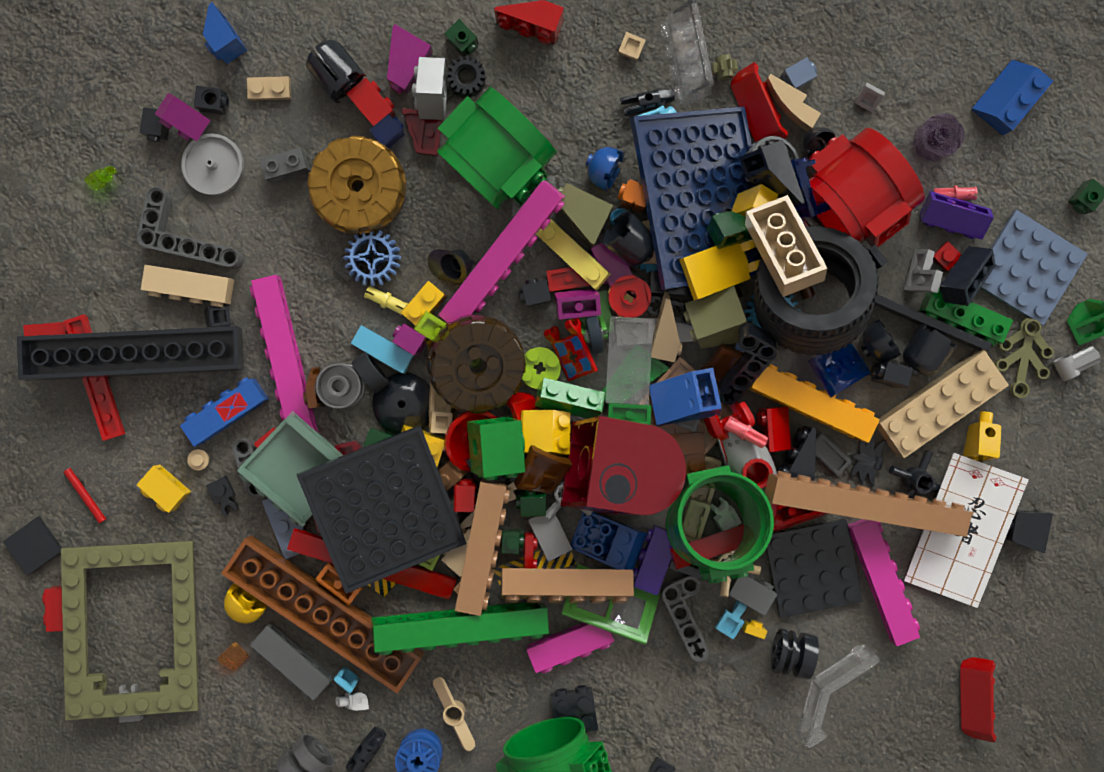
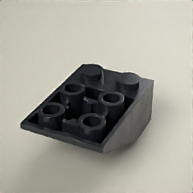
M783 140L739 157L746 178L755 187L760 184L764 185L778 194L777 199L788 195L793 206L805 203L803 192L796 178L795 169L792 167L788 149Z
M803 425L795 433L794 439L796 440L791 449L786 450L784 454L786 459L782 465L776 468V472L790 473L791 477L797 478L798 475L811 477V481H814L816 429Z

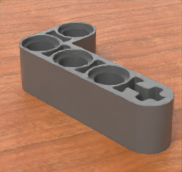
M682 574L664 583L661 586L660 593L691 658L700 662L707 658L709 651L684 600L699 591L700 583L696 577ZM689 579H693L695 582L694 586L690 589L685 588L684 583ZM668 589H675L676 594L673 597L668 598L665 596V592ZM681 607L685 609V612L682 616L674 615V612L677 608ZM686 627L694 628L691 635L683 634ZM696 641L700 648V653L695 651L692 642Z

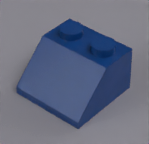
M211 2L208 5L203 36L207 40L204 44L218 61L222 59L228 64L248 50L224 14Z

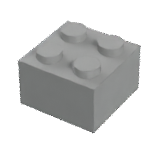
M419 57L418 66L414 67V79L417 80L416 84L412 86V95L415 97L414 108L418 110L419 119L445 120L448 89L445 58Z

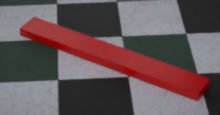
M294 528L287 550L333 564L322 536ZM415 565L383 578L384 580L446 599H450L456 583V578Z

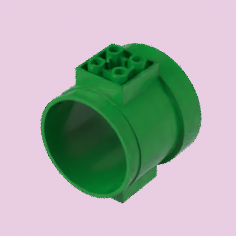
M489 87L476 102L467 96L438 127L447 140L436 152L497 210L509 198L519 207L522 204L524 205L541 181H547L546 178L549 175L544 167L557 154L556 149L515 106L492 87Z
M729 465L686 474L683 489L678 498L669 507L666 517V532L672 548L686 562L698 566L701 580H708L709 584L727 581L726 576H729L730 579L747 577L749 571H754L753 562L768 547L774 528L772 507L763 490L751 479L731 472ZM698 488H713L724 492L734 500L741 511L744 522L743 538L737 550L724 561L715 562L702 557L689 545L682 527L683 509L688 498Z
M574 717L551 718L534 723L518 731L506 741L503 747L504 757L495 765L497 772L612 771L603 741L589 742L588 736L585 733L584 723Z

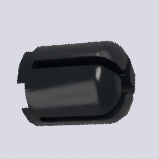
M326 40L315 46L318 54L311 50L306 60V67L335 103H341L338 99L345 97L346 93L360 83L364 76H367L339 42Z

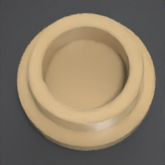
M193 450L188 455V464L194 470H203L209 464V456L204 450Z

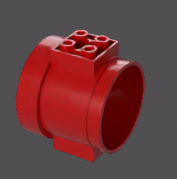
M865 128L850 141L843 134L838 138L834 137L826 144L823 150L814 152L808 161V176L810 179L801 184L804 198L824 227L845 232L860 243L866 241L870 246L876 245L877 247H880L907 226L910 222L912 210L925 199L921 182L911 165L886 137L872 128Z

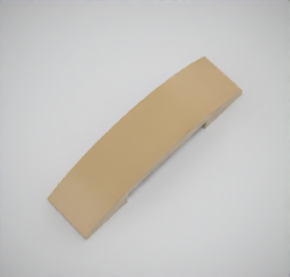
M430 382V433L446 434L452 423L453 413H451V406L436 393Z

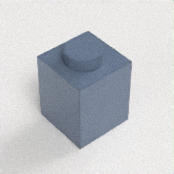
M806 57L785 69L781 77L784 82L798 90L812 82L818 75L816 74L815 64Z

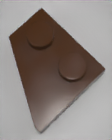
M320 367L311 368L305 387L306 392H303L305 405L308 404V409L325 407V404L319 399L316 392V380L321 372Z

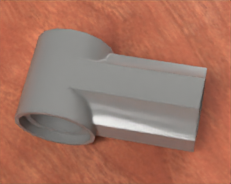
M1089 346L1074 354L1062 356L1054 360L1053 364L1061 381H1066L1081 374V371L1100 363L1101 357L1093 346Z

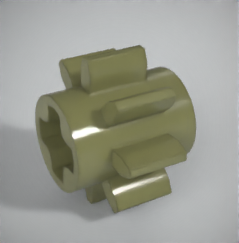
M729 54L717 56L715 62L711 65L712 75H718V80L733 78V72H737L738 69L737 59L731 60V55Z

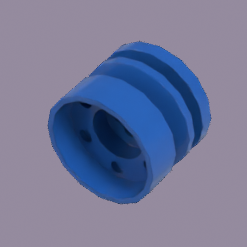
M428 729L410 731L403 738L395 757L397 772H437L443 756V745L440 738ZM416 757H420V762L416 761Z

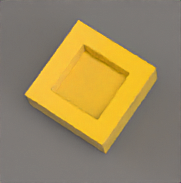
M753 619L750 622L744 620V624L741 627L745 633L765 639L768 632L763 627V623Z

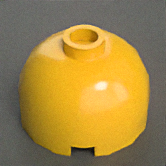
M235 583L230 586L224 598L225 612L232 620L239 623H252L259 619L267 609L265 603Z

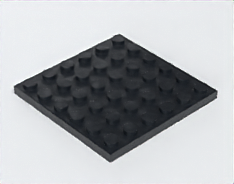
M420 425L296 475L346 594L467 544Z

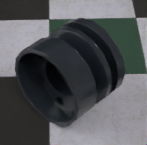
M779 628L771 648L772 672L780 673L782 671L783 675H788L792 670L793 675L797 678L811 679L818 661V637L802 632L797 638L795 631Z

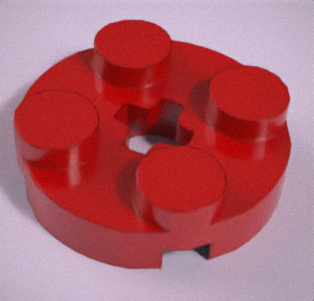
M634 275L620 277L614 282L608 293L609 305L620 317L628 319L639 317L650 305L651 290L645 281ZM627 291H630L631 294H635L636 298L632 300V303H629L628 300H624V296L627 295Z

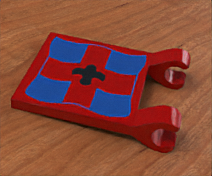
M572 318L565 322L566 329L572 335L561 340L558 327L553 326L544 331V336L552 343L568 381L598 371L581 333L579 318Z

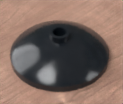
M396 373L387 377L389 384L378 393H374L373 412L379 424L394 434L401 433L403 425L413 428L420 425L422 429L425 428L429 423V384L421 377L412 373ZM400 400L405 401L406 406L404 408L399 407Z

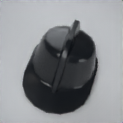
M436 249L428 256V266L433 275L438 279L456 283H463L466 280L471 266L475 263L474 260L470 259L460 249L451 251Z

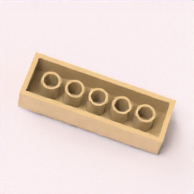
M975 351L878 418L880 420L876 428L883 438L887 440V444L896 457L905 458L1009 385L986 351Z

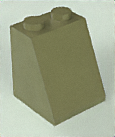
M566 183L564 188L560 186L558 190L565 196L562 201L565 204L559 212L588 247L592 248L596 244L613 205Z
M734 286L685 303L687 311L683 313L687 324L692 323L693 329L690 330L693 342L698 341L700 348L739 343L738 329L741 325L747 323Z

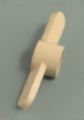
M437 677L433 681V686L444 707L443 719L448 725L453 727L463 749L471 751L475 747V741L464 720L465 707L463 703L453 699L445 680L442 677ZM451 707H456L461 711L462 715L457 719H453L448 716L447 710Z

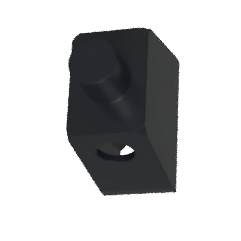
M1016 510L1006 539L1045 553L1053 514L1044 511Z

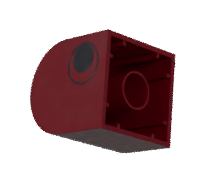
M604 416L572 422L570 455L567 456L572 466L564 477L560 506L606 514L650 515L661 512L678 498L683 489L686 478V463L683 452L669 433L656 426Z

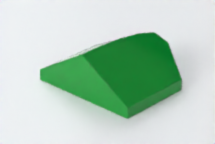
M1088 299L1078 303L1068 317L1067 322L1079 346L1104 336V301Z

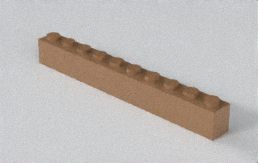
M778 471L777 474L769 473L765 495L772 504L967 537L973 512L964 509L965 505L952 502L951 505H946L945 501L933 499V502H929L927 498L916 495L912 499L908 498L909 495L895 492V495H889V491L876 489V492L870 491V488L857 485L856 488H850V484L837 482V485H833L831 481L818 478L816 482L811 481V477L798 475L797 478L791 477L790 473Z

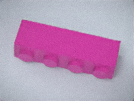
M582 622L527 645L526 650L535 672L541 671V673L551 671L555 665L561 664L563 666L572 662V659L580 656V658L592 654V651L595 649L603 650L610 647L611 643L614 642V638L611 632Z

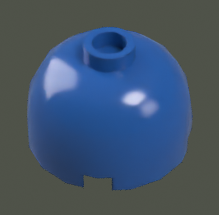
M603 147L597 150L594 155H589L586 161V166H588L587 174L593 185L604 191L612 187L620 172L618 163L619 161L623 163L624 152L612 147Z

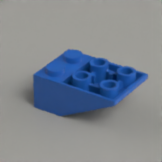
M713 368L691 371L649 385L656 426L709 418L716 414L720 416L722 407Z
M583 512L570 545L572 549L617 570H633L647 533L595 512H592L590 516Z

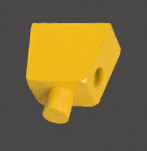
M981 411L979 422L969 425L963 452L964 457L980 462L1000 458L1001 425L992 424L993 413Z

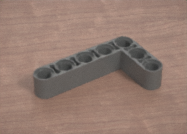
M153 187L148 190L137 233V241L141 246L232 269H237L243 265V254L235 249L165 233L172 196L169 192L159 187ZM162 193L163 199L157 203L156 197ZM154 214H157L158 220L155 223H152V216ZM152 234L153 241L147 244V237ZM173 239L174 245L168 249L167 242ZM190 244H194V251L189 254L187 248ZM213 248L215 255L209 259L208 251ZM234 253L236 259L233 263L230 264L228 262V257L230 254Z

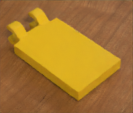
M753 239L721 249L714 246L679 259L694 300L751 279L749 272L757 270L760 260L748 263L744 251L756 247Z

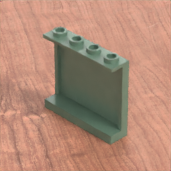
M292 411L245 460L237 471L240 473V478L247 483L251 482L261 496H267L272 500V505L277 510L286 512L292 523L303 527L313 514L296 476L297 473L343 455Z

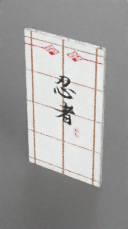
M953 453L935 499L945 501L946 505H951L952 502L965 505L964 509L973 512L967 537L923 530L903 580L906 583L917 585L978 608L1029 479L959 455V453Z

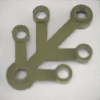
M1031 317L1024 319L1020 323L1019 331L1009 338H1005V341L1008 343L1006 349L1003 347V343L997 344L1001 351H1009L1012 349L1013 344L1023 339L1022 347L1004 359H997L994 362L1000 372L1006 371L1012 363L1020 359L1016 381L1010 386V393L1015 398H1025L1030 392V387L1025 382L1029 361L1035 369L1034 374L1036 378L1047 379L1050 376V370L1044 367L1032 349V343L1034 341L1039 347L1038 354L1043 359L1051 358L1054 355V350L1047 345L1040 334L1042 329L1041 323ZM1029 324L1032 326L1031 332L1027 330ZM1045 349L1049 351L1047 356L1044 355ZM1001 361L1004 363V367L1002 369L999 368V363ZM1041 369L1045 371V375L1043 377L1040 376ZM1017 386L1020 387L1019 393H1016L1015 388Z

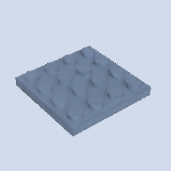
M1015 210L990 248L993 249L996 266L980 289L1025 317L1038 320L1042 326L1049 318L1088 254L1023 213Z

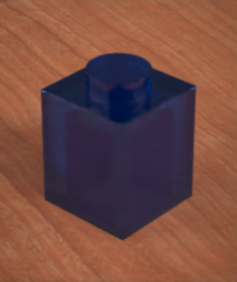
M389 114L369 130L376 140L387 148H390L405 135L402 131L403 124L397 117L393 119Z

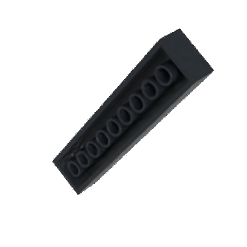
M238 326L17 336L18 380L24 381L244 370L242 328Z

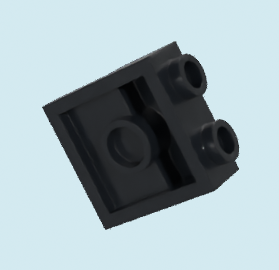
M579 685L573 690L560 688L551 693L554 718L574 717L584 723L585 732L598 730L592 687Z

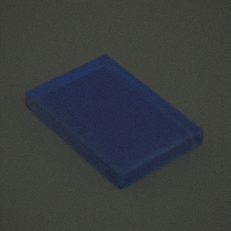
M852 343L847 344L845 348H841L839 351H833V353L825 355L818 354L807 361L830 398L871 373Z

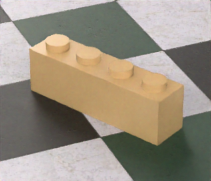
M145 265L141 290L148 291V296L161 298V294L169 295L168 299L182 301V297L190 298L189 302L202 304L203 300L211 301V306L223 307V304H231L234 279Z

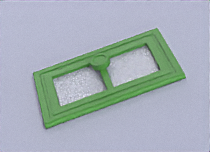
M577 564L576 569H591ZM634 587V596L628 599V602H625V604H612V600H606L602 604H592L591 600L574 604L569 603V599H566L562 615L646 645L660 594L655 595Z

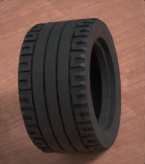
M813 226L805 228L827 266V272L836 276L845 285L850 300L842 308L829 314L812 315L801 312L792 307L782 297L762 258L759 261L756 273L754 311L756 318L759 320V325L775 338L779 346L798 354L815 356L839 351L841 348H845L847 344L853 343V340H856L858 335L863 332L876 300L879 276L877 275L878 270L875 267L876 264L872 260V256L858 240L837 229Z

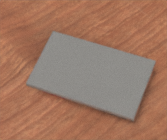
M556 514L551 520L545 516L533 517L528 520L548 562L573 550Z

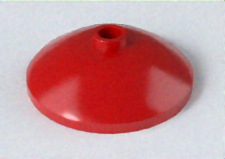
M467 411L459 415L450 424L445 435L444 447L448 459L459 469L470 471L465 462L466 459L470 458L467 421L497 418L492 413L486 411L485 413L475 414Z

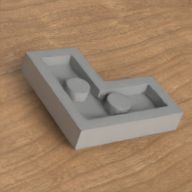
M929 249L914 251L904 287L905 291L919 293L938 292L943 272L930 270L933 264L934 251Z

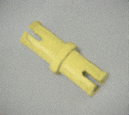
M369 286L366 291L374 295L365 292L364 298L380 304V307L384 309L387 307L400 315H403L401 314L402 308L408 305V303L392 297L391 293H384L372 286Z

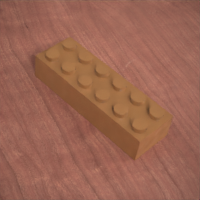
M482 477L455 611L481 616L482 610L487 609L490 592H486V588L491 589L494 574L493 571H490V567L495 568L498 551L494 550V547L499 546L502 530H499L498 527L504 524L506 509H502L503 503L508 504L511 489L506 488L507 482L485 480Z
M502 568L500 599H505V603H518L519 599H527V603H540L541 599H548V603H561L563 599H569V603L574 604L582 603L585 600H591L592 604H602L606 600H612V604H625V602H628V599L634 596L633 570Z

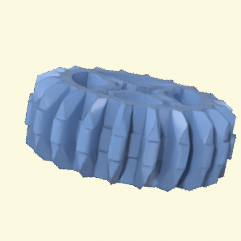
M381 230L377 232L376 236L375 232H370L369 236H367L362 231V238L355 234L354 238L357 241L355 243L351 240L348 241L353 246L352 249L345 248V252L350 253V256L343 257L345 261H350V263L345 265V268H353L349 275L354 276L357 274L355 277L357 282L363 278L362 284L365 286L369 280L372 287H375L376 280H378L380 285H383L382 278L384 277L388 282L391 281L388 274L391 273L394 276L397 274L392 268H400V264L395 262V260H401L400 255H395V253L400 251V248H392L396 241L391 240L388 242L390 239L389 234L382 238L383 232ZM369 242L367 251L357 255L360 247ZM376 242L384 244L389 254L378 253ZM374 252V255L378 256L379 258L374 259L373 263L371 264V261L369 259L367 260L366 258L371 257L372 253ZM356 261L367 263L370 275L362 273ZM389 261L386 268L376 274L378 265Z

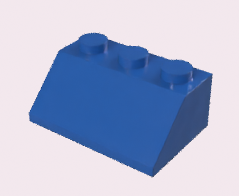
M1011 60L971 110L1001 135H1005L1014 130L1052 84L1053 80L1037 67Z

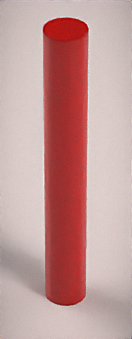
M71 468L63 472L97 522L99 524L104 522L106 517Z

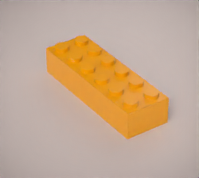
M772 364L748 388L761 396L786 406L857 441L869 443L880 420L874 417V412L865 408H855L856 404L849 400L835 399L836 394L827 390L818 391L815 384L808 381L799 382L796 380V375L789 372L780 373L777 371L778 367Z

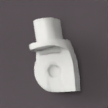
M362 692L345 693V696L336 697V705L338 707L345 706L347 709L355 711L369 709L367 696Z

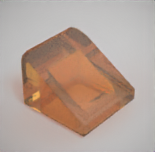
M234 642L217 660L232 671H235L249 655Z

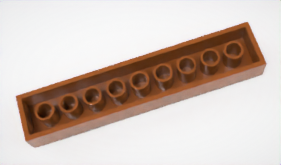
M252 535L243 540L221 573L396 693L402 688L424 654L418 648H414L413 652L407 653L401 652V650H394L392 654L380 655L379 652L375 653L370 615L352 603L350 605L346 604L316 581L314 577Z

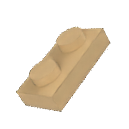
M289 76L247 78L248 100H290L291 78Z

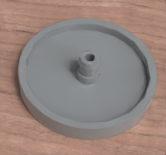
M204 134L200 136L198 141L192 140L186 147L181 162L182 172L188 184L195 190L210 196L223 195L233 190L241 181L245 166L243 155L238 146L227 137L219 134Z

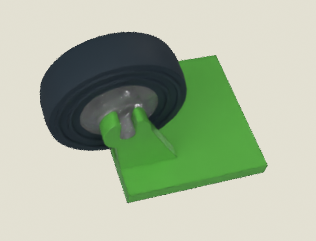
M606 290L599 292L601 315L579 317L581 333L585 342H590L593 354L604 352L602 340L608 339L607 333L614 332Z

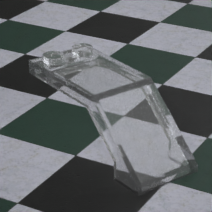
M866 645L854 647L849 655L811 679L797 731L808 749L827 738L821 729L830 694L881 662L877 655Z

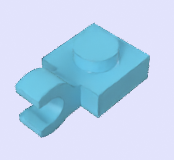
M737 600L731 612L725 609L715 628L734 639L744 624V620L740 617L747 606Z

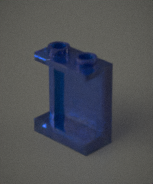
M807 157L790 160L792 167L795 169L796 178L805 201L803 204L794 206L799 217H813L831 210L825 201H815L810 187L806 167L816 164L815 159L807 160Z

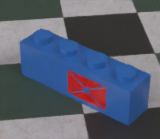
M247 377L237 383V388L232 391L230 389L224 391L219 395V400L206 403L201 407L203 409L198 414L194 412L184 418L185 422L180 427L194 447L202 445L269 400L256 379H248Z

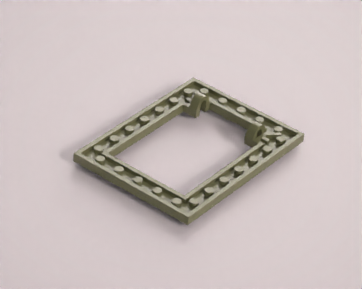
M194 541L61 548L65 720L198 711L199 686ZM171 564L175 668L160 670L159 676L163 677V682L158 691L105 694L107 689L106 674H89L86 568Z

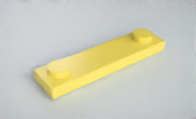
M550 219L551 222L544 231L540 229L536 235L595 290H598L611 273Z

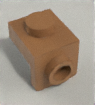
M451 461L438 470L446 491L469 472L459 469Z

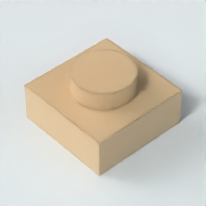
M626 32L618 54L638 61L646 40Z

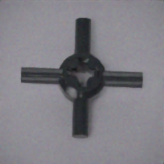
M925 450L918 467H911L907 470L896 466L889 468L890 474L902 478L903 484L908 489L906 493L909 495L908 498L914 499L916 493L926 494L930 491L939 493L941 485L936 484L933 476L926 471L933 456V452Z

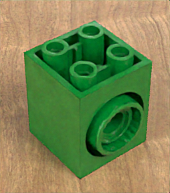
M511 417L467 421L472 473L477 474L478 477L485 478V480H496L500 475L511 478L517 477L518 473L525 472V440L521 420Z

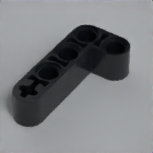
M745 323L739 327V346L745 352L719 382V398L725 405L736 403L777 356L775 338L769 332L752 323Z

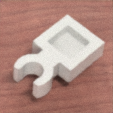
M722 497L719 498L721 505L718 508L713 504L710 505L711 510L717 514L713 518L721 532L737 527L742 523L735 509Z

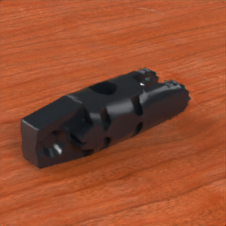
M660 88L620 98L622 105L637 103L635 106L626 108L623 111L624 116L658 109L662 105L665 107L666 103L675 100V93L673 89L662 90Z
M374 727L363 739L346 765L349 772H364L387 735L383 729Z

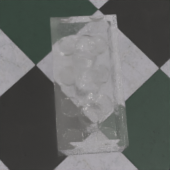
M610 316L605 403L649 405L653 319Z

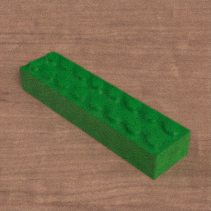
M541 602L488 605L486 610H482L481 616L449 609L371 617L373 647L375 653L379 652L380 655L392 654L394 650H401V652L407 653L413 652L414 648L423 647V650L436 649V646L445 645L446 648L457 647L459 643L478 645L479 641L488 640V643H498L501 639L505 638L517 641L521 640L523 636L541 638L543 634H549L547 607Z

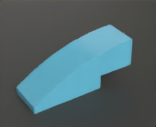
M362 325L351 342L354 346L403 374L406 373L415 357L395 343Z

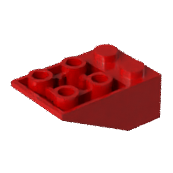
M540 0L497 6L494 9L496 23L500 28L504 30H510L511 28L518 31L524 37H536L543 44L556 43L564 19V7Z

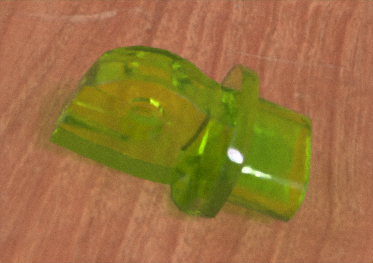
M113 166L97 169L88 174L84 181L93 190L102 189L106 183H110L113 180V175L117 171Z

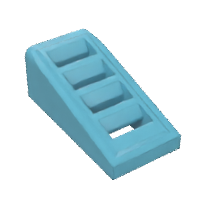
M343 666L334 677V680L345 691L351 693L360 678L349 668Z

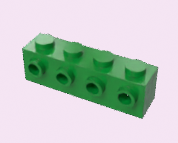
M940 288L937 293H926L919 309L920 312L929 317L941 320L952 327H957L966 333L982 338V340L992 344L991 346L1004 343L1013 322L1012 319L973 302L969 306L944 303Z

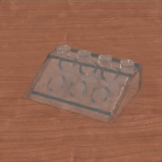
M689 0L666 16L664 24L661 25L662 35L664 38L667 37L668 45H666L667 58H671L672 66H670L671 78H675L676 87H674L675 98L680 100V105L705 100L714 85L697 0Z

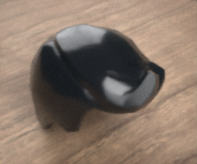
M816 127L806 132L803 138V149L808 161L814 152L823 150L826 144L835 137V133L831 129Z

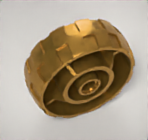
M351 136L350 138H339L328 143V147L322 152L319 151L312 161L313 167L311 172H308L307 186L309 187V198L315 211L328 225L348 234L362 235V231L369 234L388 226L396 215L400 213L407 190L405 173L398 158L385 145L368 137ZM357 183H364L363 188L359 192L354 191Z

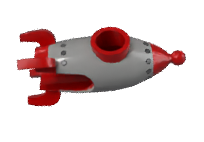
M736 402L730 405L733 414L721 420L717 414L709 418H703L709 434L714 438H718L725 466L729 465L731 472L751 479L765 493L769 473L777 474L766 446L760 448L745 439L742 441L739 436L724 429L730 416L747 426L751 425L750 428L753 429L755 419L745 402ZM770 503L773 511L774 527H779L782 524L781 516L777 515L779 505Z

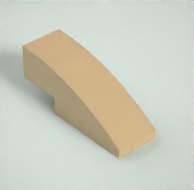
M770 74L765 82L777 106L789 119L806 132L812 129L821 113L803 103L807 96L806 94Z

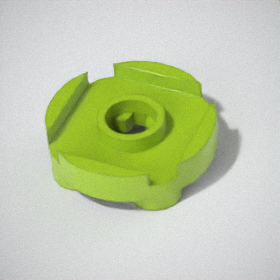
M537 347L530 349L524 354L526 370L522 380L528 386L538 389L543 378L557 381L561 366L554 352L547 348ZM542 362L546 371H542L540 375L536 374L537 370L534 369V365Z

